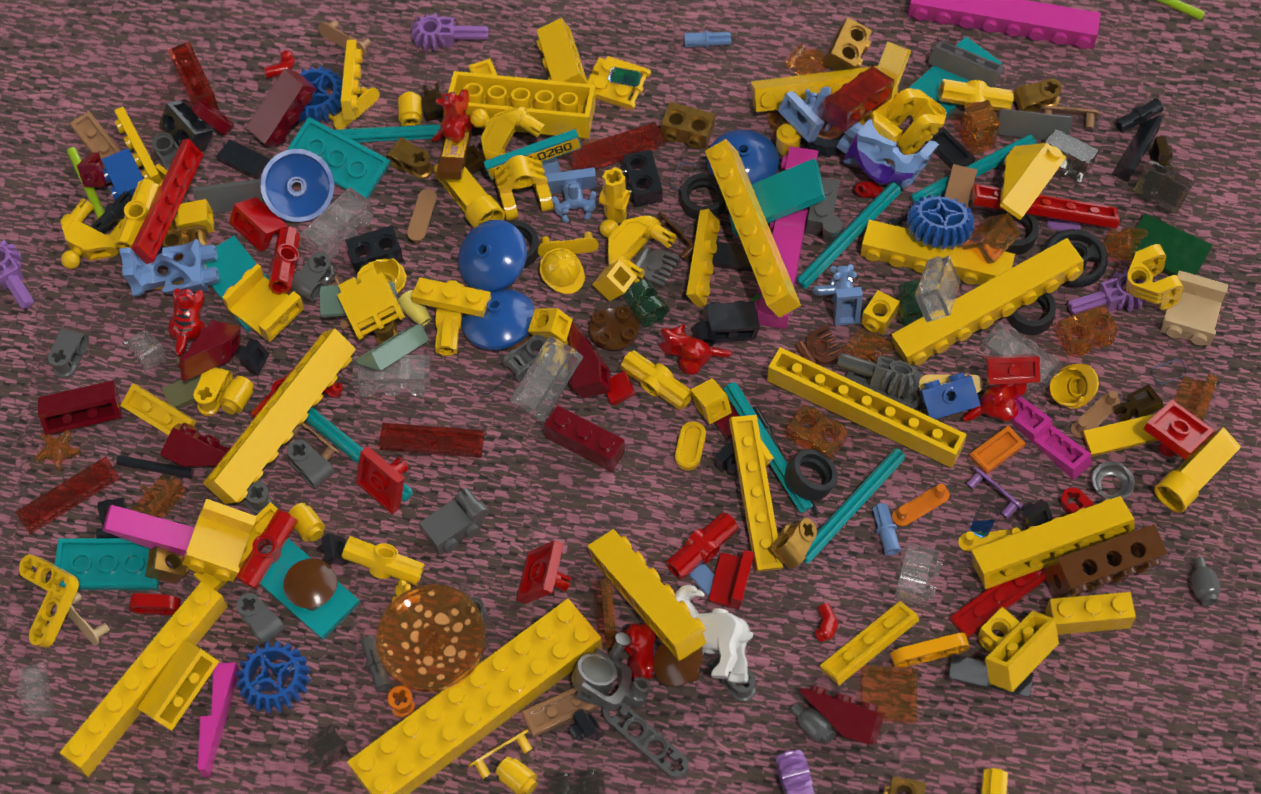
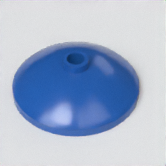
M745 129L729 131L719 136L710 146L711 148L727 139L738 151L751 184L777 173L779 166L778 151L771 140L761 133ZM707 157L708 171L710 174L715 175Z
M290 149L277 154L267 163L261 176L260 189L265 204L276 216L290 222H305L318 217L329 206L334 194V178L326 162L315 153L304 149ZM292 184H300L301 190L298 192L294 191Z
M490 220L476 226L465 237L459 250L458 267L462 278L474 289L488 292L508 287L520 275L526 262L527 246L524 236L514 225L503 220Z
M511 289L491 291V300L487 303L484 317L463 313L461 324L464 335L473 345L483 349L499 350L514 346L530 334L528 329L535 307L532 301L519 291Z

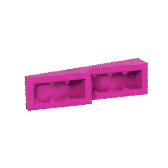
M1022 396L1014 400L1018 407V415L1010 420V422L1073 481L1091 466V453L1054 427L1049 416Z
M110 505L102 531L150 549L157 546L185 557L195 527Z
M235 662L218 663L213 670L211 716H200L198 771L202 777H210L238 680L236 673L239 671V668Z

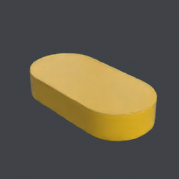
M687 422L680 431L675 462L679 468L686 471L694 470L701 462L706 430L699 422Z

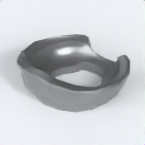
M1114 461L1104 462L1098 465L1092 472L1091 481L1095 491L1106 499H1113L1121 496L1123 499L1133 492L1134 476L1122 463ZM1106 476H1114L1121 482V490L1113 496L1101 491V481Z

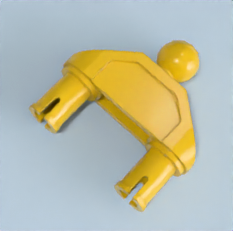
M523 106L500 111L491 119H489L488 113L484 109H475L470 115V121L475 127H485L481 136V142L486 160L506 153L505 148L517 127L521 126L538 138L546 125L529 115L527 109Z
M81 199L70 214L64 215L60 220L66 242L70 248L61 256L62 265L66 269H75L81 262L80 256L90 261L116 256L120 252V248L115 246V240L124 219L120 220L110 234L105 235L82 223L90 212L94 210V206L89 201L85 202V199Z
M653 216L627 219L619 226L612 219H605L600 224V233L604 237L609 238V265L620 259L640 279L644 277L645 270L630 260L648 240L653 238L666 248L671 247V244L668 242L674 244L676 241V234L662 227L660 221ZM636 277L633 282L639 283L640 280Z

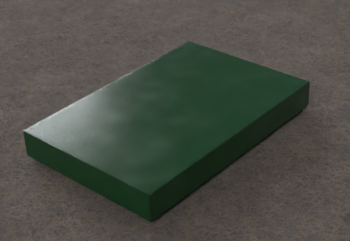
M1145 213L1127 243L1123 254L1133 259L1137 251L1159 244L1166 254L1162 273L1172 276L1177 275L1179 271L1197 275L1213 245Z

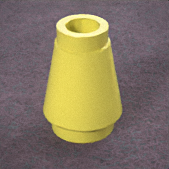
M409 290L400 296L397 301L402 311L410 319L424 327L430 323L432 318L425 305L412 303L411 295L414 290Z

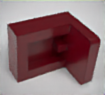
M90 152L77 165L83 186L103 187L107 182L102 171L104 166L99 152Z

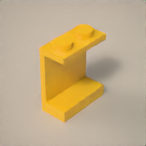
M256 264L252 269L247 270L243 274L242 279L234 286L229 287L222 298L226 309L270 343L304 310L301 296L294 291L290 295L287 293L280 295L273 293L272 289L268 286L269 280L263 275L261 266Z
M206 499L201 508L182 565L188 566L194 572H206L214 575L220 581L233 582L239 572V564L257 516Z

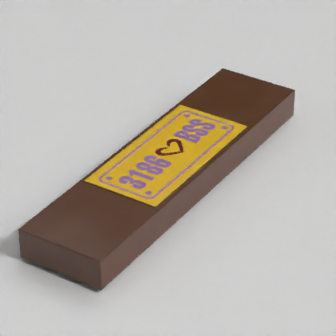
M474 127L469 132H465L464 139L459 143L445 138L437 168L438 179H462Z

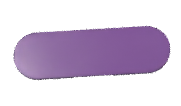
M974 466L973 469L976 473L966 483L968 486L974 489L984 478L1011 501L1001 512L1007 519L1017 508L1020 509L1022 507L1005 490Z

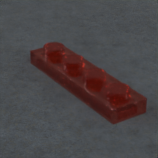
M656 122L582 145L581 149L568 153V156L575 170L596 169L623 160V155L662 147L665 145V139Z
M382 422L379 448L380 450L482 458L485 431Z
M105 456L20 508L15 513L28 533L32 534L121 478Z

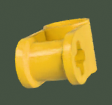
M215 367L201 374L193 396L198 403V411L202 415L211 416L218 412L221 407L219 399L233 379L232 371Z

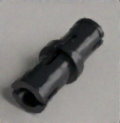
M1155 98L1141 107H1134L1132 112L1119 119L1117 118L1115 125L1120 132L1124 133L1138 124L1143 125L1147 122V119L1163 112L1164 106L1158 98Z
M124 190L112 205L105 207V212L91 224L92 228L105 234L116 221L120 222L123 219L124 207L132 200V195Z

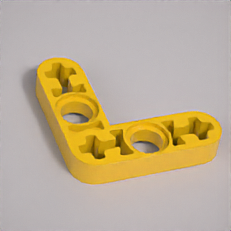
M28 554L20 561V575L48 591L29 631V641L32 645L48 648L57 637L78 591L79 581L74 575L51 562ZM32 566L38 568L36 572L31 569ZM51 570V578L46 583V575ZM61 581H64L65 587L59 585ZM56 604V613L51 616V609Z

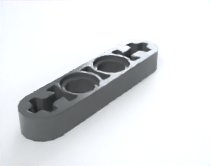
M621 702L618 707L620 708L621 717L626 720L622 728L620 727L622 720L617 716L611 718L610 710L603 708L604 721L668 778L680 780L687 775L689 763L685 755L626 704ZM631 725H640L643 728L642 735L639 737L630 736L627 730ZM653 742H659L664 750L659 755H652L648 751V746ZM669 751L671 752L669 755L671 761L674 763L682 762V771L677 769L673 772L671 771V763L665 759Z

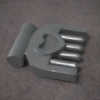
M643 246L633 263L645 270L644 280L664 289L665 282L668 279L658 274L670 277L671 274L664 271V269L671 272L674 269L663 264V262L676 266L680 261V257L665 250L656 249L651 252L649 247Z

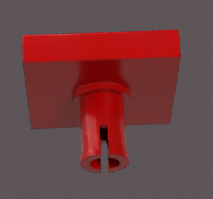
M1173 400L1155 414L1143 428V430L1162 443L1159 446V451L1162 455L1172 457L1176 453L1185 460L1197 451L1215 431Z
M367 446L360 451L356 484L387 511L394 514L400 509L405 477L402 474L408 471V465L405 460L402 461L401 457H397L389 464Z
M553 540L527 553L516 601L527 604L551 594L554 587L563 592L569 588L570 583L566 582V580L571 581V576L558 572L563 543Z

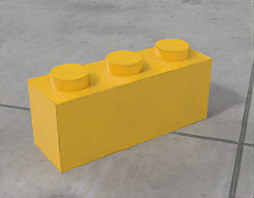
M560 18L537 29L539 37L537 45L540 51L544 53L545 58L542 61L546 70L551 75L548 77V80L588 84L571 29L564 20Z
M1131 592L1050 599L1045 610L1046 616L1056 620L1058 635L1129 629L1136 618Z
M1032 610L985 658L989 683L1013 692L1059 644L1056 620Z
M184 639L137 708L172 731L219 661Z

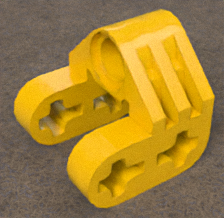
M905 89L899 92L893 99L886 117L897 127L909 115L913 117L914 122L897 141V147L904 155L916 153L926 141L932 139L933 134L935 135L945 122V109L921 90Z
M523 155L514 156L494 172L496 188L505 212L506 221L519 218L512 189L533 185L541 212L554 210L547 178L540 160Z
M1155 244L1135 253L1128 271L1126 290L1131 296L1158 304L1161 310H1166L1180 302L1184 287L1177 275L1166 277L1154 283L1152 282L1153 277L1163 271L1166 261V254L1159 244ZM1140 279L1144 283L1137 284L1133 280Z

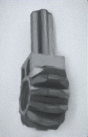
M841 353L837 361L839 368L871 377V387L886 391L888 395H895L897 398L900 396L908 398L910 395H915L920 385L921 373L917 371V367L911 366L909 362H903L901 359L895 361L894 359L879 355L877 363H873Z

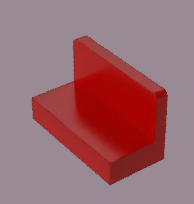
M257 197L234 204L229 223L260 252L268 249L272 234L278 233L280 228L287 227V224Z
M1038 355L983 356V361L987 365V384L989 385L1041 382L1040 356Z
M744 550L742 557L723 552L720 554L709 602L740 609L754 552Z

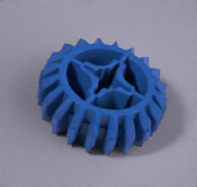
M311 65L310 70L307 71L302 68L300 75L317 89L313 93L311 101L300 113L298 122L302 123L310 117L318 122L324 120L328 124L329 114L336 116V113L342 111L341 93L343 80L340 79L338 73H333L330 68L325 71L322 66L315 69ZM327 88L333 91L331 96L327 94Z
M939 194L936 197L928 195L927 198L920 197L919 201H914L908 211L907 229L910 230V235L915 236L916 241H923L924 246L931 245L933 249L940 247L942 250L948 247L953 250L955 246L962 247L963 243H967L971 234H973L974 215L971 214L970 208H966V203H958V199L952 200L948 196L941 197Z
M266 641L264 649L261 650L259 646L255 645L256 653L253 655L247 652L246 657L248 661H240V666L243 670H239L236 673L240 679L236 682L238 689H242L239 692L241 697L247 698V705L251 707L255 704L256 711L260 712L265 707L266 713L271 714L273 707H275L277 712L281 713L283 705L286 704L288 709H292L291 701L293 699L296 702L301 701L298 693L307 694V688L304 685L310 684V678L307 676L310 673V668L306 665L307 660L305 656H300V650L297 648L292 650L291 644L287 643L282 648L280 641H276L274 647H271L270 643ZM283 660V662L279 664H273L270 661ZM262 665L261 674L255 677L256 680L253 681L255 672ZM269 669L277 677L278 685L270 678ZM294 673L292 682L285 689V681L291 677L290 674ZM273 690L276 691L277 694L266 695L259 692Z

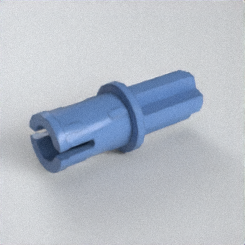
M706 30V32L685 33V48L706 47V49H709V46L731 44L730 32L708 33V30Z
M879 503L873 507L878 527L876 533L881 537L886 556L898 554L901 552V548L899 547L895 532L897 526L893 524L888 505L886 503Z

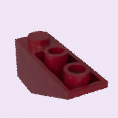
M211 320L207 327L201 330L200 336L196 341L191 343L185 355H181L178 364L179 369H181V380L186 381L230 361L240 346V326Z
M572 321L567 337L570 344L568 361L571 366L572 376L569 378V383L572 390L582 398L611 392L610 370L585 333Z
M178 423L172 428L160 455L181 466H217L232 446L228 448L220 444L218 438L209 434L204 436L196 432L197 429L188 423Z
M811 684L810 689L801 688L800 692L842 736L868 745H876L885 715L884 712L877 711L878 705L862 701V704L859 705L851 702L853 697L841 693H836L834 697L826 694V688Z

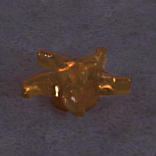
M66 430L58 438L41 434L40 437L46 442V448L37 454L35 460L41 462L44 459H51L57 470L62 471V462L68 457L81 454V450L69 445L71 439L70 430Z

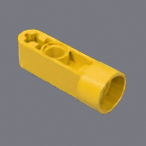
M438 164L433 166V171L436 177ZM465 167L462 179L460 180L438 179L463 210L465 218L473 228L490 220L504 221V210L492 196L484 191Z
M1223 426L1214 431L1212 436L1185 460L1177 470L1170 471L1155 486V494L1159 501L1173 512H1184L1198 497L1199 490L1240 449V444Z

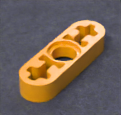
M956 633L894 650L890 655L894 667L901 669L952 656L953 654L963 653L970 648L965 633Z

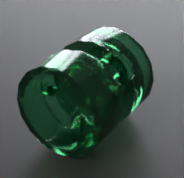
M642 280L633 284L623 296V300L630 310L634 311V316L643 327H650L658 323L669 311V307L662 297L657 296L658 292L649 280Z
M912 280L899 285L897 293L898 300L901 303V322L907 326L933 312L932 303L930 302V287L927 282Z

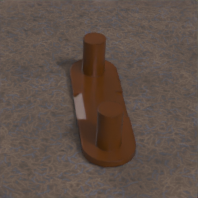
M659 212L661 226L664 227L668 224L689 244L680 254L686 261L693 254L694 244Z

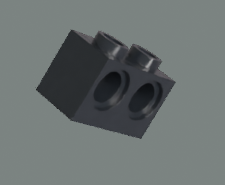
M186 99L166 103L159 123L161 128L172 136L178 146H180L182 140L189 138L201 152H204L207 149L214 129L192 111V105Z
M652 150L623 155V165H620V169L625 179H627L628 185H626V190L630 191L629 200H633L634 208L663 202V188Z
M392 225L345 240L356 275L363 266L376 260L394 258L398 263L404 261L401 247Z

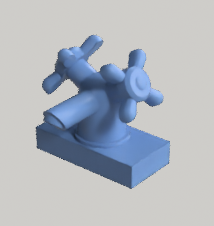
M823 87L818 94L815 92L811 93L809 89H806V100L803 101L794 91L786 93L778 112L808 142L816 140L824 124L822 120L828 122L824 132H829L830 127L837 121V113L840 110V106L836 104L832 113L825 110L824 105L831 89Z
M595 168L546 174L550 193H564L565 201L561 204L556 196L552 197V202L555 204L554 211L558 216L562 217L563 222H569L566 215L569 209H578L580 207L586 211L584 219L589 220L591 213L597 205L595 201L596 192L592 191L590 199L587 200L583 198L582 190L596 188Z
M852 264L839 267L831 266L830 272L835 274L833 279L829 280L830 285L814 286L812 290L818 296L835 294L831 298V301L835 302L833 316L835 326L860 323L863 294L861 287H853L851 277H857V273L852 271L854 269Z

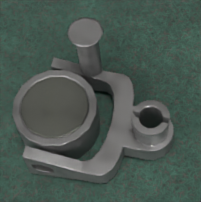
M619 632L615 636L616 642L609 655L597 648L595 653L585 654L578 661L571 679L574 688L578 691L575 699L601 706L611 711L616 710L621 702L634 708H640L644 705L648 698L650 682L643 677H637L634 682L631 681L632 671L630 667L618 661L625 646L631 642L630 637L626 633ZM616 675H618L619 686L617 691L612 696H606L616 679Z

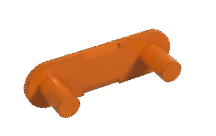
M944 484L934 486L914 500L897 508L892 514L894 523L899 526H906L945 503L949 499V491Z

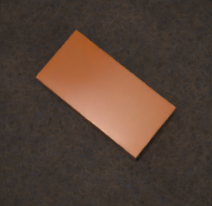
M1008 425L971 452L969 458L987 475L1024 448L1026 443Z

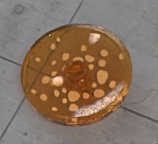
M441 584L418 586L398 596L385 610L377 630V650L387 672L401 685L420 692L443 691L465 680L480 663L486 646L485 623L475 603L460 590Z

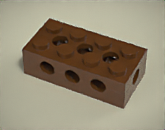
M1155 524L1059 557L1042 571L1054 599L1078 597L1080 593L1087 590L1093 592L1103 588L1107 583L1113 582L1115 584L1126 580L1128 576L1134 573L1137 575L1152 570V567L1161 564L1160 559L1168 553Z

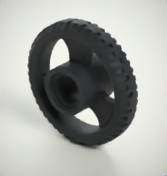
M1066 229L1057 232L1047 241L1044 250L1066 238L1068 240H1079L1072 241L1071 244L1084 260L1083 271L1088 260L1099 261L1098 267L1094 272L1086 276L1080 275L1073 281L1068 280L1063 285L1068 287L1075 286L1076 288L1086 287L1097 282L1104 274L1108 264V253L1101 240L1093 234L1091 235L1090 232H1084L1079 229Z

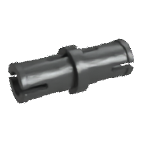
M368 636L362 639L361 645L367 659L365 665L367 670L371 671L376 691L383 692L389 690L393 685L386 668L388 663L386 657L382 656L378 638L376 636Z

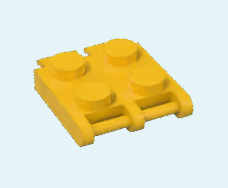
M607 56L606 59H597L592 69L593 73L590 74L587 82L588 84L596 85V99L634 110L636 106L634 102L638 94L642 93L646 77L650 76L651 71L647 68ZM641 75L642 77H641L639 83L636 84V82H637L639 76ZM634 92L631 100L629 101L628 99L631 93Z
M375 267L358 274L361 280L359 284L356 278L353 277L338 285L341 293L337 296L359 340L377 328L380 330L385 328V324L397 318L400 320L405 318L383 272L378 274Z

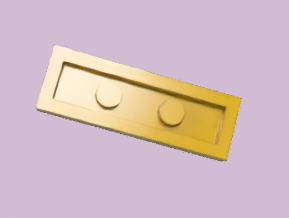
M419 277L411 299L412 303L484 317L487 303L491 300V292Z
M133 383L120 405L167 435L170 434L172 428L178 423H188L195 426L197 422L169 403Z

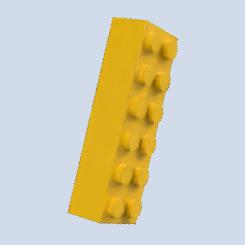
M458 71L453 73L448 93L455 92L459 95L462 89L468 90L469 103L467 110H465L468 115H471L475 109H484L488 113L489 119H491L500 111L523 106L527 109L529 115L546 124L541 134L559 135L576 129L579 138L589 139L596 106V85ZM521 126L516 129V132L530 133Z

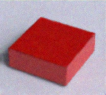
M622 371L610 378L611 392H607V395L613 406L636 395L626 371Z

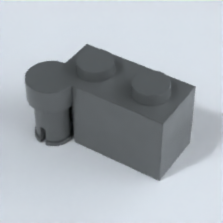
M821 178L826 200L809 206L805 233L820 235L822 232V240L825 243L831 244L840 234L842 228L841 219L834 216L839 180Z
M469 488L463 489L465 494L460 491L455 498L459 501L460 505L453 499L419 523L422 534L439 556L445 552L450 553L455 550L459 542L466 537L472 538L477 535L482 527V520L489 513V509L482 501L479 502Z

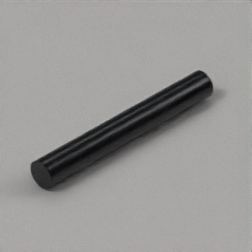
M118 455L116 464L119 466L192 479L194 469L122 455Z

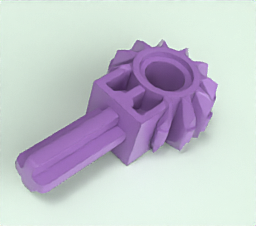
M436 12L432 16L425 13L423 18L417 16L416 22H413L411 26L413 42H415L417 48L423 47L425 52L429 48L436 52L437 46L443 49L444 47H454V39L486 40L489 35L487 26H455L454 17L442 16L438 18Z
M3 240L0 243V260H3L0 262V284L3 289L9 288L20 308L29 309L34 300L21 281L24 279L20 271L22 269L20 263L22 256L13 243L9 245L8 242Z
M1125 269L1122 274L1116 271L1113 278L1102 282L1099 292L1068 302V307L1073 315L1101 306H1105L1107 312L1117 309L1120 311L1123 306L1130 312L1133 307L1139 310L1146 301L1133 297L1124 290L1126 289L1128 271ZM1140 279L1133 280L1137 284L1144 283Z
M790 750L778 755L776 767L784 794H814L810 770L803 752L800 750Z

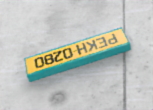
M576 129L491 158L484 161L490 179L494 180V172L514 156L523 155L545 162L581 149L582 146Z

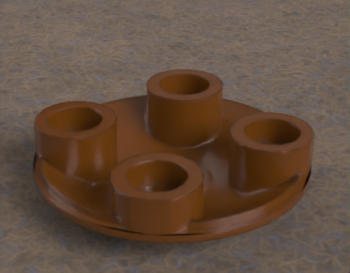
M628 307L607 308L592 314L589 334L598 346L607 350H620L630 346L636 340L639 334V324Z
M310 558L297 562L288 570L284 578V592L290 602L309 611H314L319 606L328 602L338 587L335 571L328 563L320 559Z
M662 642L654 657V671L657 678L662 683L673 687L694 683L699 678V670L703 661V646L679 661Z

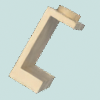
M1179 271L1177 276L1184 287L1182 297L1178 304L1166 310L1160 332L1166 333L1172 338L1190 340L1196 345L1210 346L1216 334L1215 327L1229 284Z

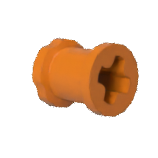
M396 686L389 692L388 703L392 708L393 714L400 718L411 715L415 708L411 691L405 686Z

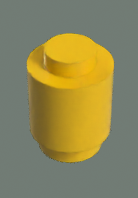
M405 92L398 97V117L402 126L420 125L422 121L421 97L414 92Z
M790 123L781 125L777 130L776 149L778 153L782 156H788L789 146L800 148L801 134Z
M236 376L235 379H232L219 399L222 410L231 415L235 413L240 414L253 394L254 384L243 376Z
M299 503L291 508L288 514L297 519L298 523L294 529L302 540L314 542L321 538L325 525L311 506Z
M506 757L496 770L499 781L515 794H531L537 787V774L517 758Z

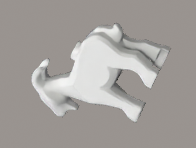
M685 585L679 588L675 593V598L678 601L683 600L690 610V615L693 618L698 617L706 629L703 632L706 644L703 645V654L721 655L720 662L713 669L711 676L713 678H728V681L732 683H748V662L745 657V647L747 642L753 637V632H749L747 622L728 613L727 610L719 608L712 609V613L699 614L690 600L694 597H704V593L697 590L693 585Z

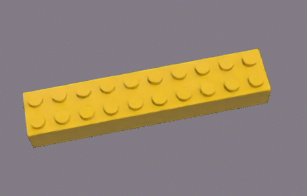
M566 599L348 760L347 763L351 772L368 794H410L574 671L583 655L595 653L597 648L602 650V638L569 599Z

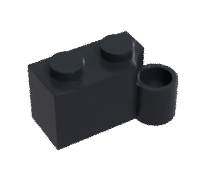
M742 300L733 303L713 302L706 304L703 310L705 321L698 322L693 326L695 338L703 340L710 347L718 342L754 340L760 329L754 301L745 302Z

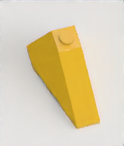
M1048 143L1014 146L1004 159L1006 168L1002 177L1004 185L1001 188L1000 206L1021 220L1067 156L1062 154L1057 147L1051 146Z

